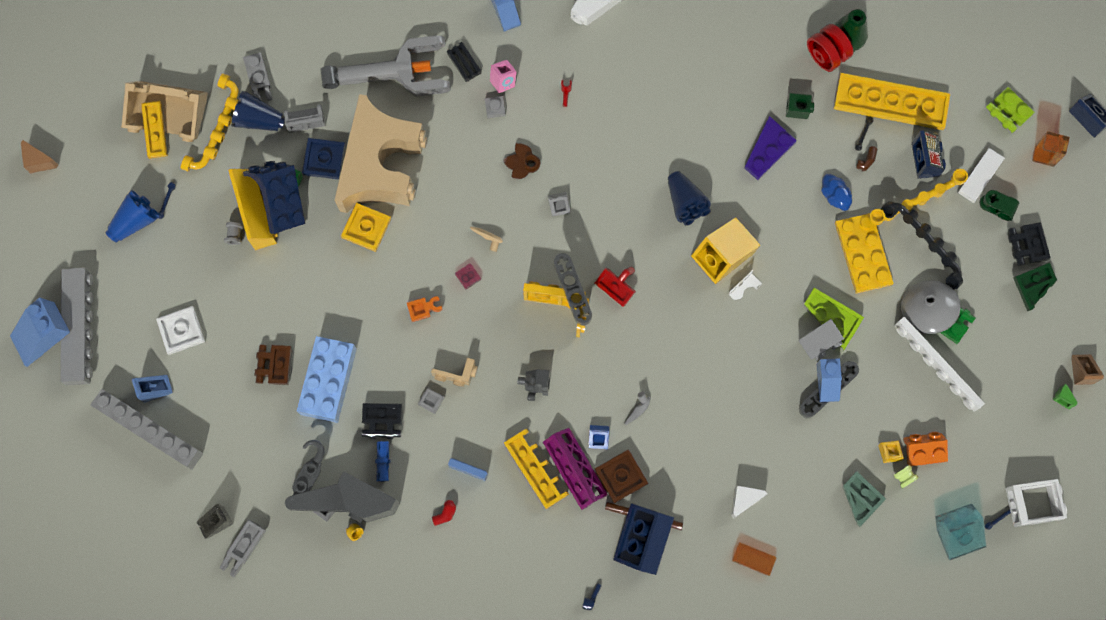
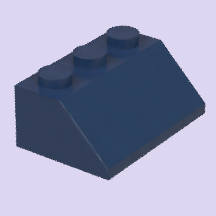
M631 503L613 560L636 570L656 575L674 517Z

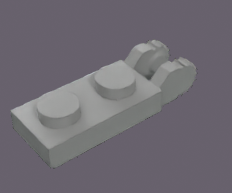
M261 52L243 57L254 96L261 100L259 91L265 90L268 101L273 100Z
M248 520L226 553L227 556L223 560L220 569L224 571L228 568L232 558L236 559L237 563L230 573L232 577H235L267 530Z

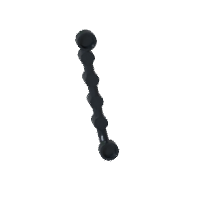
M886 202L881 207L885 217L892 218L899 211L903 215V221L911 224L916 230V235L919 238H924L929 244L930 251L936 252L942 258V264L953 270L954 273H951L946 278V284L953 290L958 289L963 284L962 271L955 262L957 255L952 251L946 252L942 248L944 241L939 237L933 238L930 235V225L927 223L920 224L917 220L918 212L916 210H908L900 203Z

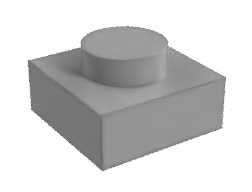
M503 96L485 98L487 118L506 116Z

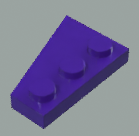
M769 116L745 165V169L754 178L759 180L797 140Z

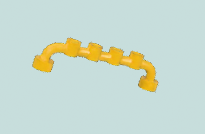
M222 73L218 80L217 86L224 90L229 87L231 94L226 99L223 112L219 115L218 123L211 133L208 145L203 151V157L199 162H194L193 157L185 155L181 163L182 170L189 172L191 169H202L210 159L215 160L218 149H215L217 142H223L225 133L222 130L224 126H230L232 122V116H229L230 112L235 110L236 104L240 101L237 100L238 87L230 80L229 75Z
M956 169L951 175L950 181L944 184L938 183L933 189L927 192L922 191L917 197L911 200L905 199L901 204L908 210L916 205H925L930 198L934 196L941 197L946 190L956 185H963L968 179V173L964 169ZM874 209L869 214L870 223L876 226L882 224L885 220L892 221L895 216L886 218L884 211L881 209Z

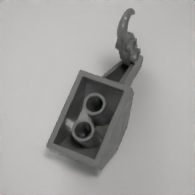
M309 440L303 445V449L314 445L318 451L311 460L304 464L292 486L294 493L285 500L287 509L291 511L349 512L348 516L359 523H362V521L372 522L396 513L400 505L396 499L344 471L338 480V484L311 490L320 475L325 450L323 444L317 440Z

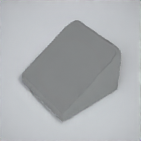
M566 192L547 196L552 217L571 213Z

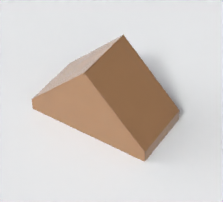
M21 141L23 166L29 173L58 167V164L52 158L26 141Z
M1091 354L1072 355L1074 385L1095 384L1104 378L1102 371Z

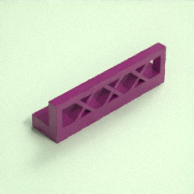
M570 428L554 433L543 442L581 510L608 496ZM563 435H566V437L569 440V444L564 441V439L562 438ZM573 453L577 454L579 461L574 459ZM582 469L588 473V478L584 476ZM592 486L597 489L600 495L596 496L594 494Z

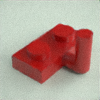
M628 267L617 276L610 269L605 268L594 284L624 307L636 293L632 287L624 282L629 275L635 272L634 267Z

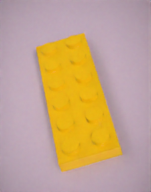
M840 73L834 109L944 130L950 93Z

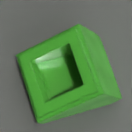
M1066 384L1059 387L1053 398L1055 402L1067 409H1071L1078 404Z

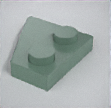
M857 471L842 486L859 527L886 500Z

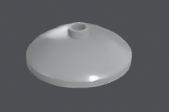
M933 280L922 281L913 285L904 294L901 302L902 316L918 332L936 334L949 329L957 321L960 314V300L957 293L949 285ZM932 299L934 302L928 303L927 301Z

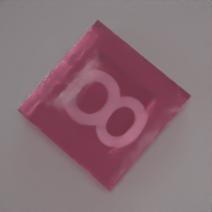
M471 263L455 273V276L465 290L481 280V277Z

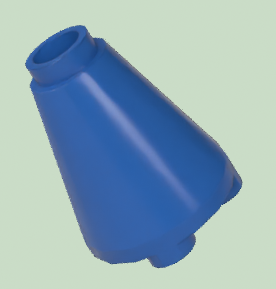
M131 190L124 198L105 233L112 241L117 243L119 240L127 238L156 221L160 214L149 206L151 203L145 196L139 197L135 191Z

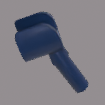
M597 583L591 599L584 598L583 609H593L596 596L602 585Z

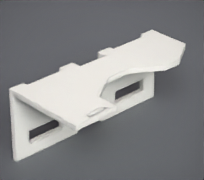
M753 270L729 292L728 295L733 300L741 299L745 289L754 287L757 290V287L762 285L752 274Z

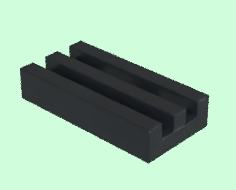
M463 42L459 43L458 46H454L453 49L446 51L465 82L481 74L480 68ZM459 50L463 51V53L475 69V72L472 71V69L470 68V66L468 65V63L466 62V60L464 59ZM454 53L457 54V56L459 57V59L461 60V62L463 63V65L465 66L470 75H466V73L454 57Z

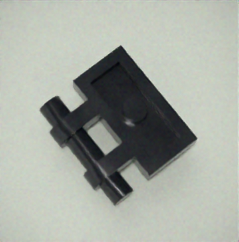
M1041 222L1021 226L1020 234H1017L1016 228L1008 229V240L1012 244L1014 251L1012 255L1016 259L1018 266L1025 264L1024 257L1027 256L1030 263L1046 261L1051 258ZM1024 240L1025 250H1021L1019 241Z
M363 403L362 423L370 425L369 429H362V437H369V439H376V437H387V439L401 438V430H394V424H402V404ZM376 424H387V430L376 429Z

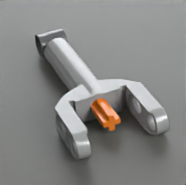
M429 36L408 39L400 48L399 54L393 61L338 67V71L335 66H324L321 68L322 87L334 89L339 86V83L340 85L395 79L416 97L447 93L451 90L449 81L435 79L414 82L413 73L431 71L430 60L412 62L411 59L412 53L438 51L446 45L445 38L443 36Z

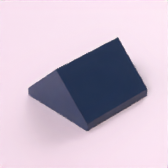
M1091 93L1079 99L1069 110L1093 138L1106 129V109Z

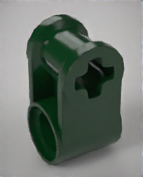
M990 190L981 197L979 204L984 211L990 212L1003 220L1012 221L1019 206V201L997 190Z

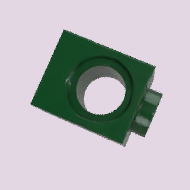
M789 93L786 104V117L808 119L810 113L814 112V102H811L812 95ZM797 104H802L804 109L798 108Z

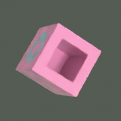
M508 60L491 65L490 82L498 93L515 87L516 70Z

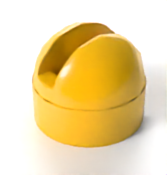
M356 523L349 524V527L346 528V534L352 541L360 539L364 532Z

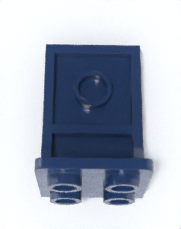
M275 161L264 162V166H250L247 171L243 172V176L253 178L261 189L271 234L305 224L294 165H288L286 162L275 163Z

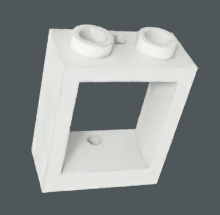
M1058 479L1013 485L1005 488L1014 527L1059 521L1067 518V507L1063 503V490ZM1046 487L1053 516L1028 519L1022 491Z

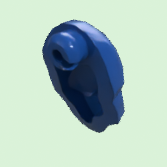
M825 174L822 178L821 192L830 205L840 208L842 211H847L853 202L850 188L846 186L842 178L832 174Z

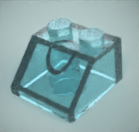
M972 503L935 516L937 532L949 560L986 547L983 517Z

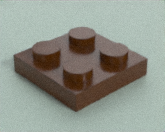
M629 449L594 469L614 504L648 485V481Z

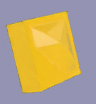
M899 440L882 442L878 445L883 463L898 462L904 459Z

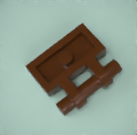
M259 345V352L256 353L258 362L257 369L254 372V376H256L255 383L263 384L264 377L267 376L269 384L289 385L292 347L272 345L271 352H266L267 346ZM267 359L270 360L269 369H265V360Z

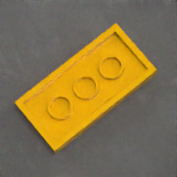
M870 213L835 222L855 294L894 284L877 226L869 221Z

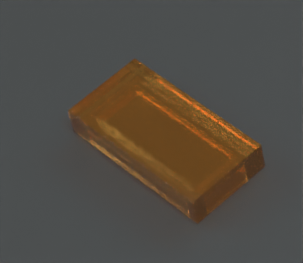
M739 542L732 562L770 576L777 557Z

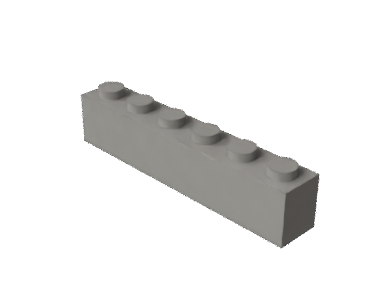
M86 268L62 269L61 316L70 333L61 339V382L67 386L90 384V378L93 376V370L90 367V359L93 358V351L90 348V341L93 339V332L90 329V322L93 321V313L90 310V303L93 302V295L90 292L93 276Z
M103 389L100 390L91 403L92 407L193 470L203 455L199 450Z

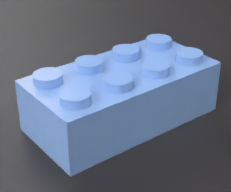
M316 336L297 407V412L300 415L338 423L357 350L354 344Z

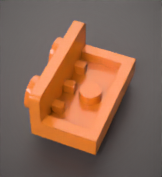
M942 433L912 434L909 437L903 438L907 446L908 465L918 466L948 462V442Z

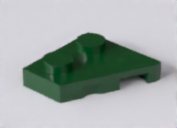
M1050 262L1013 277L1027 311L1033 310L1036 303L1045 296L1047 290L1057 281Z

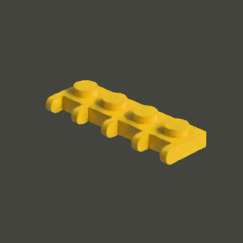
M524 429L505 441L504 445L545 509H548L568 496L569 493L565 491L560 495L554 486V483L560 479L558 476L553 479L549 478L543 468L549 462L547 460L541 463L538 461L533 453V450L538 448V445L535 443L529 447L523 437L529 431Z

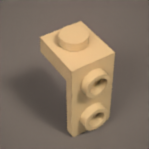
M467 358L462 376L433 368L431 374L438 381L445 382L450 380L453 381L454 385L464 387V385H470L472 377L475 378L478 366H475V360Z

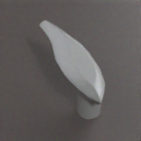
M644 392L637 394L640 403L624 423L625 425L631 423L645 412L650 404L651 397H646Z

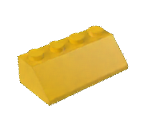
M229 169V175L248 241L255 250L277 244L276 237H278V233H270L264 200L259 185L253 178L243 176V172L248 169Z

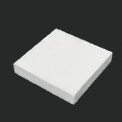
M193 306L156 319L168 355L205 342Z

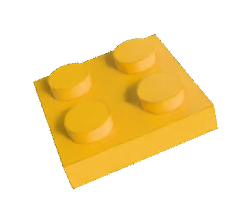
M356 203L341 234V238L376 252L391 221V216Z

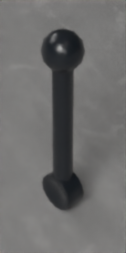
M872 117L866 118V125L858 144L855 145L857 151L862 149V143L867 130L873 123Z

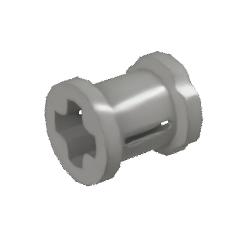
M227 222V236L224 238V243L240 245V231L243 229V224Z

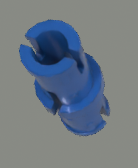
M387 441L377 442V459H375V464H377L376 481L378 482L389 481V464H391V459H389L390 442Z

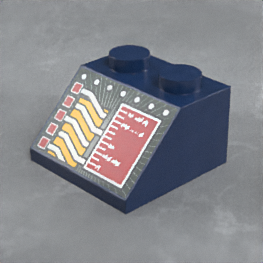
M922 130L911 144L917 179L940 177L946 168L945 159H942L941 155L943 149L942 142L939 141L938 135Z

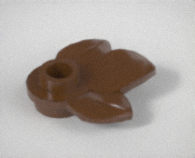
M521 143L515 144L516 154L503 159L505 165L513 170L512 178L523 179L529 173H534L540 168V159L532 154L530 147ZM533 162L535 165L530 167L528 163Z

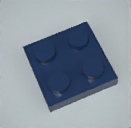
M308 138L302 174L304 176L339 180L346 147L345 142Z

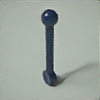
M173 182L168 184L167 195L160 212H158L160 214L159 219L164 218V211L171 192L176 188Z
M1010 509L992 522H988L984 527L990 530L993 525L1011 513Z

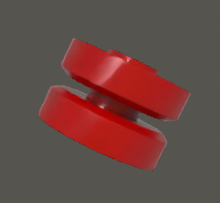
M827 24L820 29L819 33H815L807 40V48L810 55L827 72L834 71L842 62H846L853 56V47L850 40L834 24Z

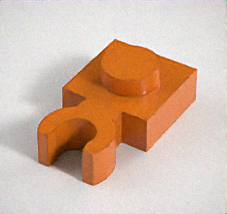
M435 296L429 302H426L425 297L407 302L412 322L431 317L430 311H442V306H434L435 302L440 301L439 297Z

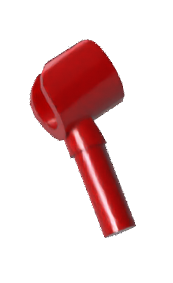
M563 80L561 81L563 107H567L568 95L572 90L571 80L569 86H564Z

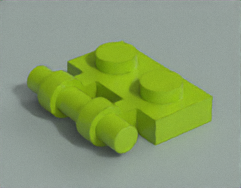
M1009 87L994 99V102L998 105L997 107L992 102L986 106L991 112L990 115L993 118L996 117L1003 124L1002 126L1005 129L1008 128L1012 133L1018 129L1014 122L1021 126L1035 113ZM1002 110L1010 117L1009 119L1001 112Z

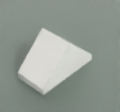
M737 486L733 499L732 518L734 519L767 495V492Z

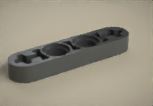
M560 253L554 259V267L576 323L582 326L587 325L592 319L591 309L570 256ZM560 259L568 261L566 262V272H564L563 266L561 264L558 265L560 263ZM566 276H573L575 283L567 285L564 282V278ZM573 294H580L582 300L579 303L572 302L571 296ZM581 306L583 313L588 314L586 320L578 318L580 316L579 307Z
M848 361L841 366V390L858 375L859 367L855 362ZM852 367L854 369L852 373H849L844 378L842 375L847 371V368ZM818 388L799 406V413L804 418L813 417L828 403L820 402L817 398ZM814 400L816 405L811 409L813 413H806L804 405L809 406Z

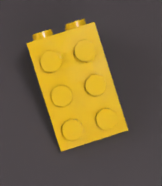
M533 281L529 282V284L524 283V300L561 305L570 309L564 290L559 288L558 285L549 284L548 286H542L540 283ZM575 293L571 296V300L574 303H579L582 297L580 294ZM581 306L579 307L580 316L578 318L586 320V317H583L584 313ZM577 324L576 337H580V333L585 332V325Z

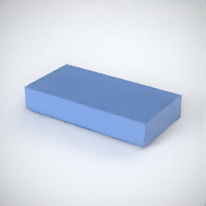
M453 458L449 460V468L486 481L487 471Z

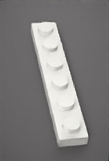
M905 317L894 325L897 328V333L910 342V347L923 356L924 362L937 371V376L950 385V390L964 400L963 403L969 410L975 412L985 404Z

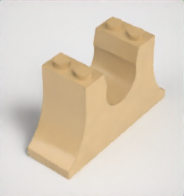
M359 94L335 196V202L340 212L348 213L355 207L356 203L362 205L370 202H389L410 206L411 200L414 201L416 194L414 183H412L410 176L399 171H389L383 167V163L389 155L396 152H403L408 155L422 153V148H426L427 145L426 131L423 130L422 123L388 116L374 107L367 95Z

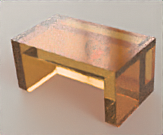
M1047 131L1035 144L1032 161L1054 167L1066 155L1070 137Z

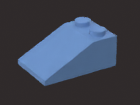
M38 298L25 309L10 337L24 365L28 367L68 335L70 331L55 302Z

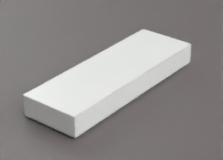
M988 148L958 193L974 203L1005 158Z

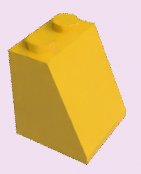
M735 217L706 236L691 257L709 278L717 284L751 257L761 245Z

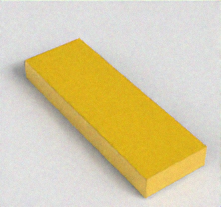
M160 101L141 103L147 158L166 157L168 155L162 104Z

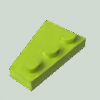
M813 288L804 303V306L821 325L830 319L833 321L844 337L841 340L843 344L840 347L845 350L864 317L816 288Z

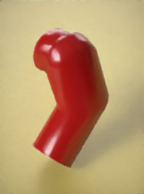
M452 500L444 502L441 514L432 516L434 526L452 520L456 512V505Z

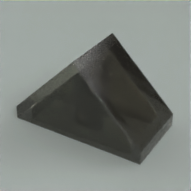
M216 504L197 521V524L204 538L207 539L233 525V522L225 507Z

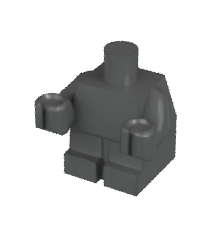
M531 370L526 372L525 377H518L517 384L525 385V390L530 391L527 395L528 401H535L536 393L548 396L550 370Z

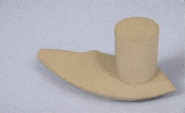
M470 227L471 230L483 236L486 240L492 241L490 250L497 252L499 243L503 242L500 237L481 228Z

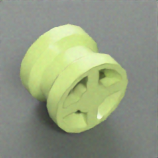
M910 465L893 475L895 479L900 481L902 489L919 478L912 472Z

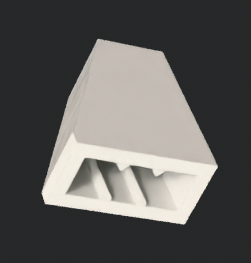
M577 0L571 9V19L577 24L588 26L622 0Z

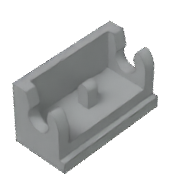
M321 104L317 105V108L295 112L284 111L285 125L289 133L325 127Z

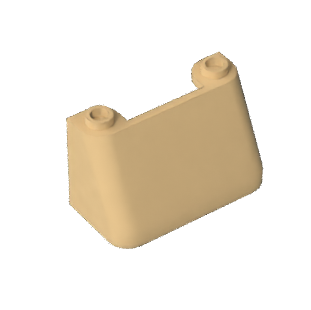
M144 81L125 83L121 128H127L128 132L139 133V130L144 129L141 103L160 101L162 104L165 133L176 134L182 138V141L193 142V140L198 138L208 93Z

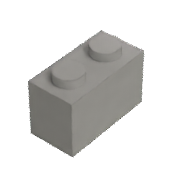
M830 319L798 341L810 359L815 358L818 361L827 355L824 351L830 347L835 350L843 344L841 340L844 337Z

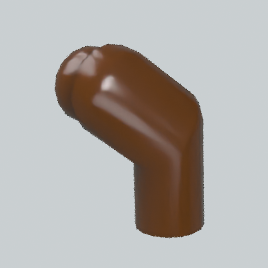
M874 146L869 147L865 161L858 160L856 168L861 171H867L875 162L878 149Z

